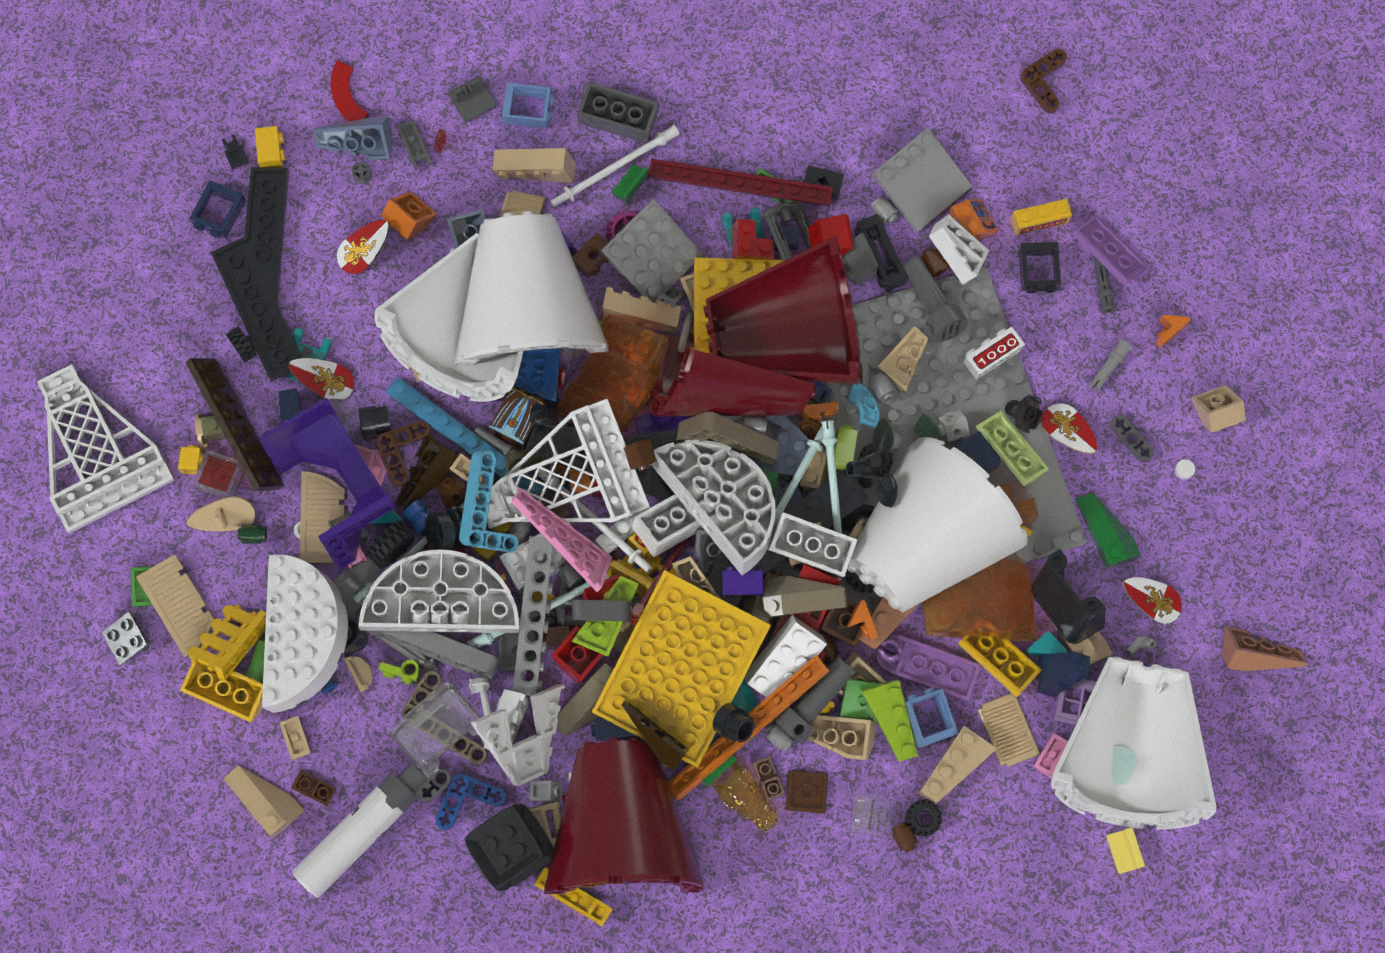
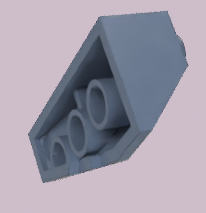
M389 116L365 118L313 128L312 130L316 147L336 152L345 150L349 151L350 155L353 156L362 154L366 155V159L370 160L391 158L392 130Z
M483 209L447 219L455 249L476 233L479 234L480 225L486 219Z

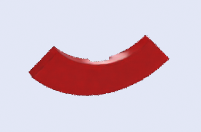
M337 60L332 70L330 82L335 106L347 122L368 118V112L360 108L350 94V78L354 71L353 67Z

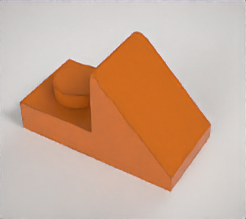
M1162 315L1158 321L1165 328L1157 335L1158 340L1155 344L1159 348L1164 346L1185 328L1191 319L1184 316Z
M838 401L806 405L803 413L799 415L804 419L810 417L813 420L817 419L818 423L822 424L820 416L831 418L838 413Z
M865 600L858 601L847 627L862 622L863 626H860L863 636L868 637V640L878 637Z

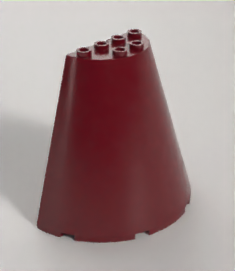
M830 238L707 298L704 314L709 321V324H706L708 336L710 335L711 341L708 342L710 353L802 380L853 385L862 384L863 368L860 360L861 351L855 314L852 310L849 284L837 238Z
M663 332L660 334L655 352L659 358H656L655 361L657 367L652 366L649 386V402L652 403L650 411L653 415L659 417H678L714 412L721 416H797L803 413L809 399L815 395V383L699 351L694 348V342L687 340L685 351L679 352L677 350L679 337Z
M613 737L609 738V741L585 742L584 746L577 749L544 887V894H565L576 890L577 887L588 888L602 886L603 884L629 883L673 884L680 887L681 893H700L704 890V882L663 767L659 764L660 760L653 753L647 742L640 741V738H629L628 741H621V738Z

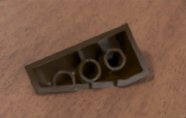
M624 701L621 704L653 753L661 760L659 764L667 770L670 768L674 770L689 751V748L628 701Z

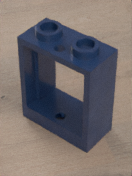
M209 180L189 219L195 229L199 231L207 230L215 238H220L221 236L226 239L246 203V199L243 194ZM212 194L233 203L221 227L200 218Z

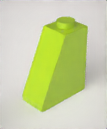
M843 425V427H839L837 430V442L834 445L836 475L846 468V464L854 459L858 430H854L852 426Z

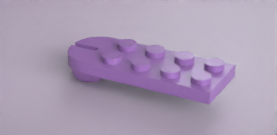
M901 635L888 636L879 645L876 653L877 663L886 673L927 688L943 689L944 694L965 702H969L981 667L978 663ZM883 649L895 653L894 656L884 653Z

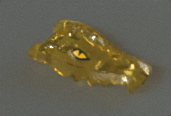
M734 762L731 767L735 772L722 784L714 780L710 785L728 808L753 822L762 832L770 830L777 823L778 815L768 804L755 778L747 770Z

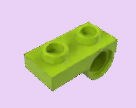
M414 660L404 661L401 668L383 662L379 666V671L383 673V677L394 679L395 676L401 678V682L412 685L413 682H419L421 670ZM415 666L416 670L413 674H406L407 667Z

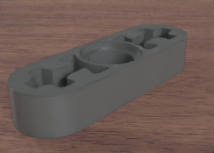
M1117 415L1111 420V430L1139 462H1148L1154 455L1153 448L1129 420L1122 415ZM1122 421V422H1123L1122 428H1121V427H1118V428H1117V427L1115 426L1116 423ZM1129 428V430L1123 436L1121 433H1123L1124 430ZM1127 435H1134L1137 442L1134 444L1129 443ZM1141 442L1142 445L1140 446V448L1138 447L1135 450L1134 448ZM1147 450V456L1142 457L1140 455L1141 452Z

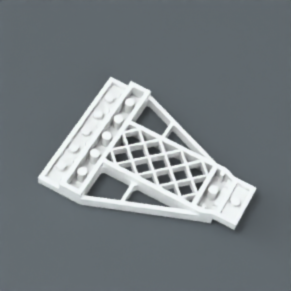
M72 364L37 381L45 397V408L47 410L50 474L49 498L69 534L175 481L156 444L82 383ZM82 405L90 406L87 415L78 413ZM104 406L127 425L128 428L112 434L100 407ZM93 410H95L99 419L91 417ZM64 414L72 415L69 424L61 422ZM76 417L85 419L82 428L73 426ZM89 420L98 423L94 432L86 430ZM61 426L67 427V430H66V433H65V434H64V432H63ZM101 426H103L106 435L99 433ZM55 429L68 454V458L56 464ZM72 429L80 431L77 441L69 439ZM135 432L150 447L125 459L117 444V440ZM84 433L93 435L90 444L81 442ZM97 437L106 439L103 448L94 446ZM69 442L75 444L73 450H72V448H71ZM109 442L111 443L115 452L107 450ZM80 445L88 448L85 457L76 455ZM93 449L101 451L98 461L89 459ZM105 453L114 455L111 464L102 462ZM77 459L83 460L81 467ZM88 462L96 464L93 473L85 471ZM72 463L81 481L57 493L56 470ZM100 466L108 467V468H106V469H104V470L98 472L99 469H100Z
M608 399L570 412L520 462L492 486L487 523L490 529L507 522H530L511 502L515 492L519 489L518 485L522 476L532 480L528 491H524L539 498L538 501L540 503L542 500L550 503L551 505L546 506L549 510L569 502L574 504L578 518H561L565 522H616L651 508L636 469L630 470L624 451L626 444ZM573 419L582 446L559 455L552 437L569 420ZM549 441L554 456L521 470V466ZM584 450H585V453H586L587 456L582 455V454H580V453H578V452H581V451H584ZM576 454L586 458L582 469L572 465ZM573 455L569 464L561 461V459ZM588 461L594 474L585 471ZM555 462L551 471L543 468V466ZM558 462L568 466L564 476L554 473ZM571 467L581 471L577 482L567 478ZM540 469L550 473L546 484L536 480ZM536 470L533 478L524 475L528 472ZM583 473L593 477L589 487L579 483ZM552 475L562 478L558 489L549 485ZM565 480L575 484L571 495L561 491ZM595 480H596L597 483H598V486L592 488V487H593V484H594V482H595ZM534 482L544 486L540 496L531 493ZM578 486L587 489L584 492L574 495ZM547 487L557 491L553 502L543 498ZM596 491H601L611 517L583 518L577 500ZM560 493L569 496V498L556 502Z

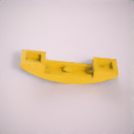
M545 867L534 884L543 891L549 870ZM578 887L576 890L565 894H549L602 927L613 910Z

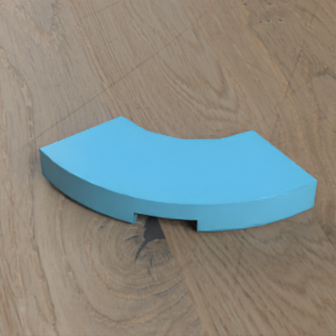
M862 384L852 385L847 400L854 403L858 408L860 415L859 423L875 429L879 422V407L872 396L873 394Z

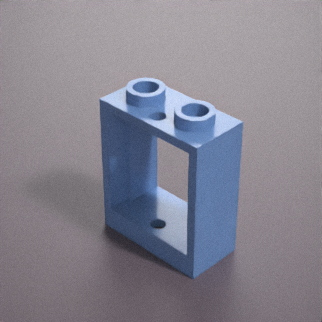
M507 83L502 112L503 124L547 128L548 122H551L552 111H549L550 105L553 106L554 94H551V87ZM515 95L544 98L543 117L512 115Z
M935 687L924 690V695L918 696L915 693L906 697L905 705L917 748L958 734L943 689L936 690ZM933 697L944 730L923 737L912 704Z

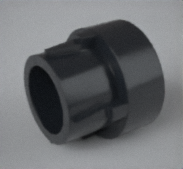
M386 406L358 408L363 440L375 439L382 433L391 431Z
M347 616L348 635L344 652H359L368 644V635L366 631L359 629V621Z
M726 703L714 716L713 730L727 740L731 739L734 742L742 743L748 740L754 731V718L734 703Z

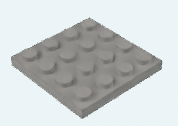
M654 199L600 250L640 296L648 297L653 303L657 301L658 295L667 287H671L694 264V257L700 258L703 255Z

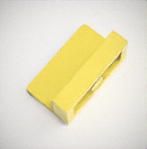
M1133 828L1106 836L1119 874L1145 867Z

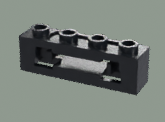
M878 214L858 221L854 232L856 236L864 233L879 265L877 281L880 288H884L885 292H889L906 285L908 277ZM877 235L879 237L878 243L889 264L886 272L884 270V262L874 243Z

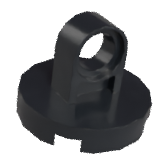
M1029 394L1021 401H1009L1005 406V412L1008 416L1015 419V425L1019 431L1030 433L1029 430L1031 428L1035 429L1041 420L1043 411L1039 409L1042 400L1040 397ZM1018 405L1016 413L1011 414V408Z

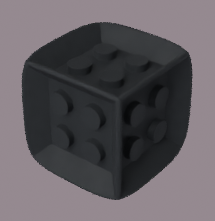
M519 803L513 804L493 815L464 838L472 858L487 881L497 891L508 890L543 868L551 861L554 849L551 841L532 812L524 804Z

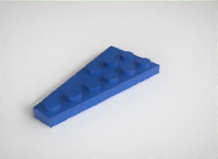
M560 348L523 351L517 379L512 388L516 389L519 387L528 394L556 404Z

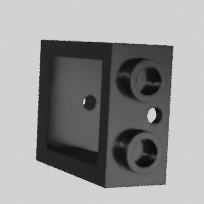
M1058 242L1021 243L1018 248L1021 291L1033 294L1038 291L1054 293L1056 290H1059L1061 286ZM1052 255L1054 280L1028 281L1027 256Z

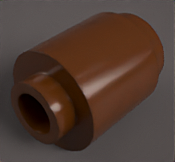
M826 633L822 635L827 643L823 649L826 652L823 662L830 664L840 653L832 638L828 637Z
M903 822L891 828L893 831L892 836L900 851L904 850L907 853L916 848L915 844L918 841L910 825L907 826L906 822Z

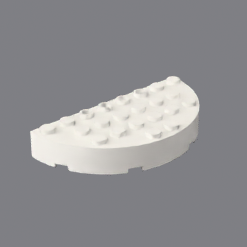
M685 440L684 443L674 444L673 442L654 449L657 462L651 465L739 573L744 575L751 570L768 549L775 522V498L773 497L771 485L762 470L743 453L739 454L731 450L730 446L713 441Z
M429 550L399 560L377 578L362 605L359 629L361 631L519 633V617L509 588L491 567L461 552Z
M269 555L262 708L272 713L294 708L297 706L296 704L310 699L322 689L338 667L337 662L341 653H344L348 635L347 610L337 586L319 569L304 560L288 555Z

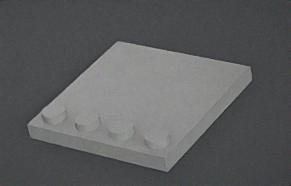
M929 128L924 129L871 173L916 232L921 230L972 187Z

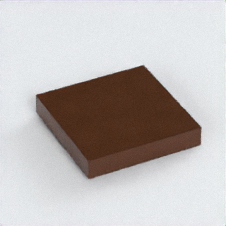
M788 770L785 810L825 814L828 774Z

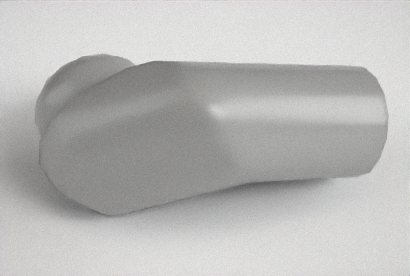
M1139 636L1127 648V652L1134 656L1139 649H1154L1156 641L1152 637Z

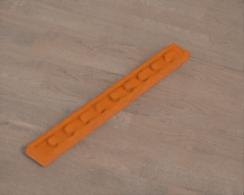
M815 655L748 713L749 716L754 718L755 724L754 731L748 740L740 743L720 737L707 749L698 768L689 764L669 781L668 784L674 797L677 800H681L704 778L825 676L829 669L822 660Z

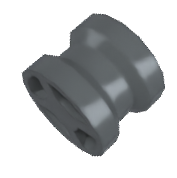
M357 162L353 165L352 174L354 180L360 184L368 183L372 178L369 165L365 162Z

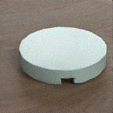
M1113 746L1112 779L1115 785L1128 783L1137 763L1134 753L1123 746Z

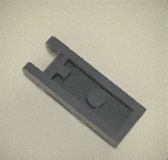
M414 120L396 126L414 169H418L416 162L426 159L428 165L432 164Z

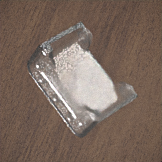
M445 682L394 724L390 730V736L425 777L429 778L438 771L440 766L438 757L467 732L472 736L479 735L471 722L481 718V715L451 682Z

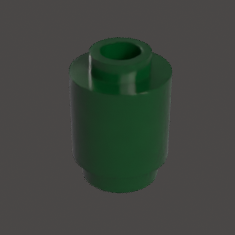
M243 524L242 528L238 529V540H241L242 544H261L266 542L267 527Z

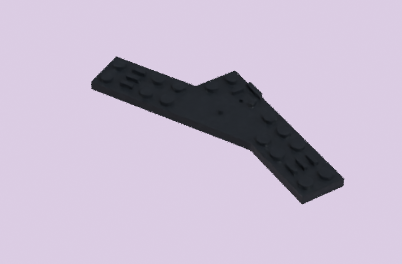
M251 167L245 237L210 253L264 369L272 382L291 373L288 365L292 360L302 359L278 307L289 170L288 168Z

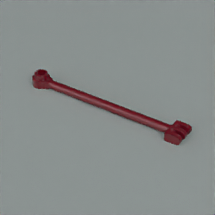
M692 536L678 543L641 601L635 605L629 621L631 625L638 623L664 570L668 572L673 567L672 563L676 562Z

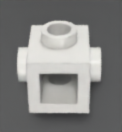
M960 410L939 417L940 425H938V431L948 442L970 435L967 418Z

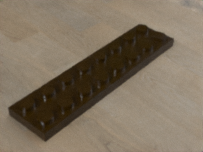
M215 358L188 359L185 363L254 491L281 489L284 486L281 476L276 471L271 458L258 439L253 425L247 418L245 410L237 399V395L233 392L228 379L222 372L219 362Z

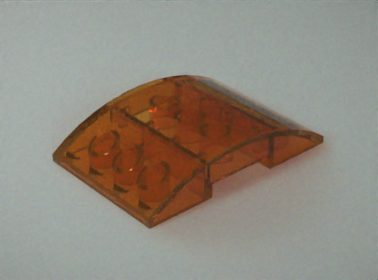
M607 314L601 329L609 351L591 353L577 381L570 382L554 414L565 419L570 412L608 399L622 433L638 415L656 383L665 356L667 337Z
M1001 559L923 601L926 636L963 638L965 635L999 637V640L1036 642L1037 633L1034 599L1031 591V567L1020 562Z

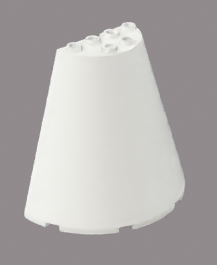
M525 211L522 215L505 213L500 218L485 219L484 223L480 225L455 366L475 364L481 357L487 358L501 353L569 347L573 349L586 348L590 353L608 352V344L556 218L552 214L541 215L534 214V211Z
M476 233L375 310V323L378 328H381L382 334L380 336L390 352L406 369L409 370L412 367L417 371L419 379L454 397L459 398L461 395L470 397V401L485 402L502 398L505 393L512 389L517 379L523 351L501 353L487 358L481 357L475 364L455 366L479 235Z
M930 437L918 438L910 445L893 475L898 486V495L894 506L890 508L882 505L880 501L877 503L857 539L847 568L850 572H855L864 584H872L878 596L886 598L892 608L899 609L902 613L1027 545V533L1024 529L1021 530L1020 528L1023 521L1001 487L998 485L994 488L995 486L987 480L990 475L963 452L955 447L949 450L943 446L945 442Z
M1109 657L1052 774L1051 787L1055 789V795L1060 801L1083 815L1085 811L1096 814V820L1143 829L1144 824L1156 825V830L1189 827L1199 824L1200 818L1207 820L1216 812V802L1189 673L1178 668L1170 669L1158 664L1146 667L1141 661ZM1113 746L1128 748L1137 759L1130 780L1124 785L1113 784Z

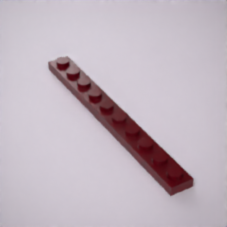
M652 158L648 178L826 207H830L833 187Z

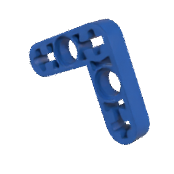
M457 774L451 780L437 814L436 824L442 830L452 828L465 796L494 807H501L506 802V794L500 788L464 774ZM461 778H464L463 782L466 785L465 787L461 786L459 789V793H462V796L451 793L452 789L456 791L458 787L455 781H460ZM477 785H482L485 789L481 796H476L473 793L474 787ZM488 788L492 789L490 791L491 794L497 795L498 792L501 793L502 801L494 803V799L489 796L488 800H485ZM453 796L457 797L458 805L454 808L449 807L447 804L448 799ZM444 808L449 811H455L454 815L450 813L448 816L450 824L442 826L440 818H445L447 814L446 811H443Z

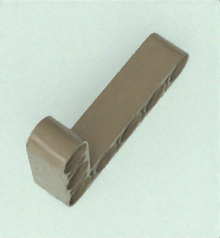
M704 412L679 422L676 443H684L685 440H699L702 442L712 439L763 463H777L779 442L717 413Z
M427 672L402 709V718L407 724L474 765L480 766L485 764L488 754L482 746L426 713V710L442 686V678L437 672ZM431 677L438 678V682L434 686L428 685V680ZM420 694H427L425 702L420 703L417 701ZM410 710L416 711L414 719H407L406 715ZM427 720L433 721V726L429 730L423 728V724ZM445 730L449 731V738L441 740L440 733ZM459 741L467 743L464 750H457L456 745ZM476 751L483 752V758L479 761L473 759Z

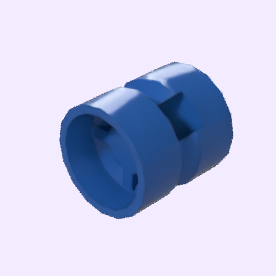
M416 500L403 512L402 518L408 524H414L413 529L420 536H424L425 519L432 512H427L425 504L421 500Z

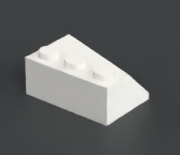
M504 689L498 701L497 710L505 709L507 711L513 745L529 702L525 694ZM482 741V744L484 745L483 748H484L486 751L490 752V750L488 749V747H487V746L485 745V743Z

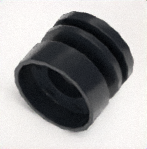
M463 508L450 509L446 512H434L427 515L424 529L426 540L431 550H459L460 548L470 547L463 545L459 539ZM473 534L470 536V541L473 540Z

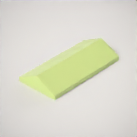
M1002 411L976 426L978 431L981 432L1023 486L1031 484L1049 470Z

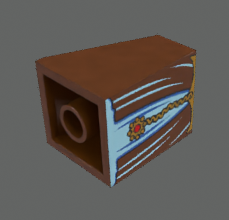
M517 387L516 389L512 388L507 393L489 428L492 434L499 439L513 444L521 450H526L534 424L530 423L531 407L535 403H540L544 406L545 404L541 398L537 396L532 398L526 395L527 392Z

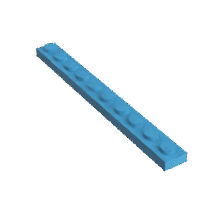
M398 377L386 390L389 396L472 457L476 451L492 452L496 457L494 474L500 479L508 473L504 467L507 460L504 455ZM484 456L482 457V462H483V464H484V462H485V457H484ZM522 476L518 487L528 491L532 480ZM534 482L531 493L540 496L544 486Z

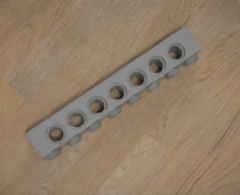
M532 536L529 538L513 684L514 692L522 693L526 696H532L542 690V681L539 680V674L544 671L545 661H541L542 653H546L547 641H543L544 633H548L549 622L545 621L546 613L550 614L551 602H547L548 594H552L553 582H550V574L554 575L555 571L552 555L557 553V550L546 538ZM539 552L547 554V561L545 563L537 561L536 556ZM538 571L545 574V580L542 583H538L534 579V575ZM535 591H540L543 594L541 602L533 600L532 594ZM532 611H538L541 614V619L538 622L531 620L530 614ZM531 630L539 634L537 641L529 640L528 633ZM528 650L535 651L537 657L534 661H529L526 658ZM526 670L534 672L533 680L528 681L524 678Z

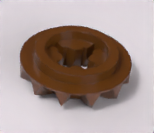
M805 418L800 424V431L809 440H814L822 424L818 423L817 419Z

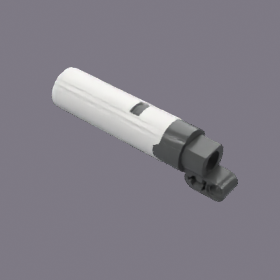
M411 762L397 776L391 772L352 813L292 870V874L306 890L319 898L418 798L425 802L432 801L449 784L450 774L444 768L437 767L425 777ZM440 772L445 773V779L442 782H436V775ZM432 781L437 787L434 788L429 782ZM422 789H429L430 794H423Z

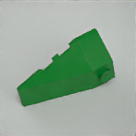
M1094 492L1075 499L1105 569L1141 556L1134 538Z

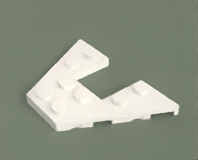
M562 684L555 685L530 696L536 734L512 745L507 711L505 709L497 710L471 722L513 785L520 786L548 773L549 758L553 747H550L552 734L556 733L557 715L561 706H558L561 689L565 687Z

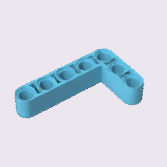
M476 451L471 457L459 535L460 542L465 546L513 552L518 548L516 536L485 531L496 457L490 451ZM483 456L485 457V462H484V464H483V462H482V457H483ZM480 475L482 476V482H481V483L479 482V477H480ZM477 495H479L478 503L476 502ZM476 514V521L474 522L473 516ZM471 534H473V540H472V541H470V536H471ZM490 536L491 541H490V543L488 544L487 540H488V537ZM507 539L508 544L505 547V540Z

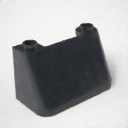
M1059 549L1048 557L1031 585V594L1065 640L1071 644H1078L1105 628L1106 607L1096 597H1088L1082 601L1078 598L1063 578L1065 577L1063 570L1067 566V558Z

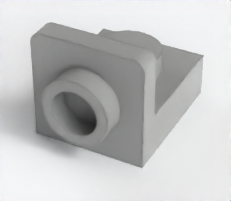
M552 780L530 781L529 801L560 802L562 795L560 782Z

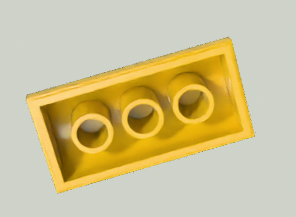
M984 617L958 643L961 648L1016 698L1041 671L1034 662Z
M200 662L192 663L180 691L249 722H253L262 710L263 683L234 670L224 681L218 678L216 669L210 671L208 666Z

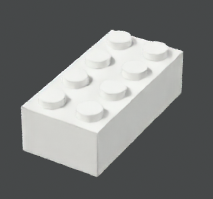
M676 494L635 516L632 525L633 530L653 557L696 534V530L703 529Z
M782 512L767 550L844 577L857 539Z
M541 533L535 536L545 538ZM529 540L519 545L515 551L499 556L520 594L524 592ZM558 551L556 555H552V562L555 563L554 575L569 563ZM539 552L536 556L537 561L545 563L547 561V554ZM541 571L536 572L534 575L535 581L538 583L544 581L545 574Z
M791 615L749 668L745 675V680L749 686L765 697H768L815 655L818 656L827 643L821 634L794 615Z

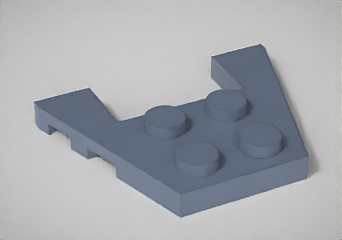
M765 416L764 419L768 423L780 428L773 439L779 442L777 463L766 464L754 458L750 459L761 470L778 472L779 476L793 478L810 448L807 445L809 439L786 416Z

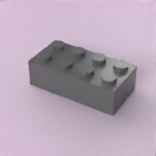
M588 82L577 113L578 124L648 143L659 112V102Z

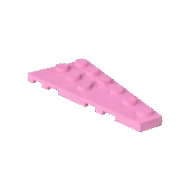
M519 487L511 502L593 589L598 592L603 586L612 556Z

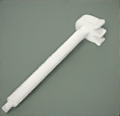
M487 678L470 679L469 687L471 694L480 693L484 716L491 713L487 690L490 688L489 680Z

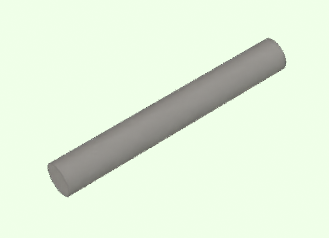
M687 312L685 315L677 348L679 352H684L693 318V313Z

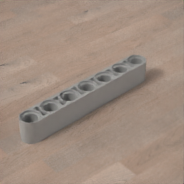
M368 631L375 636L481 678H487L488 680L493 678L500 662L498 658L435 632Z

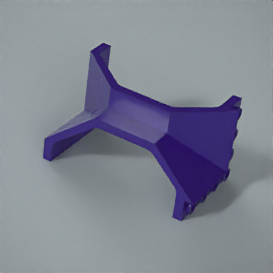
M326 398L317 401L314 406L307 410L300 411L295 417L281 422L276 428L264 432L258 439L280 474L303 462L332 468L339 472L357 503L349 518L320 534L318 538L338 570L356 561L363 527L395 509V506L375 479L340 422L331 403Z

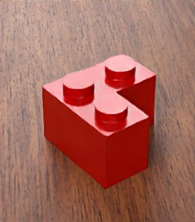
M737 219L732 226V259L772 260L774 258V240L756 238V220Z

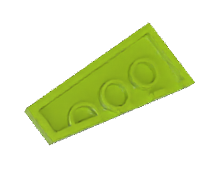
M620 576L603 600L630 601L631 604L639 583ZM586 621L571 642L608 657L623 621Z
M893 680L860 690L896 759L900 762L918 756L900 681Z

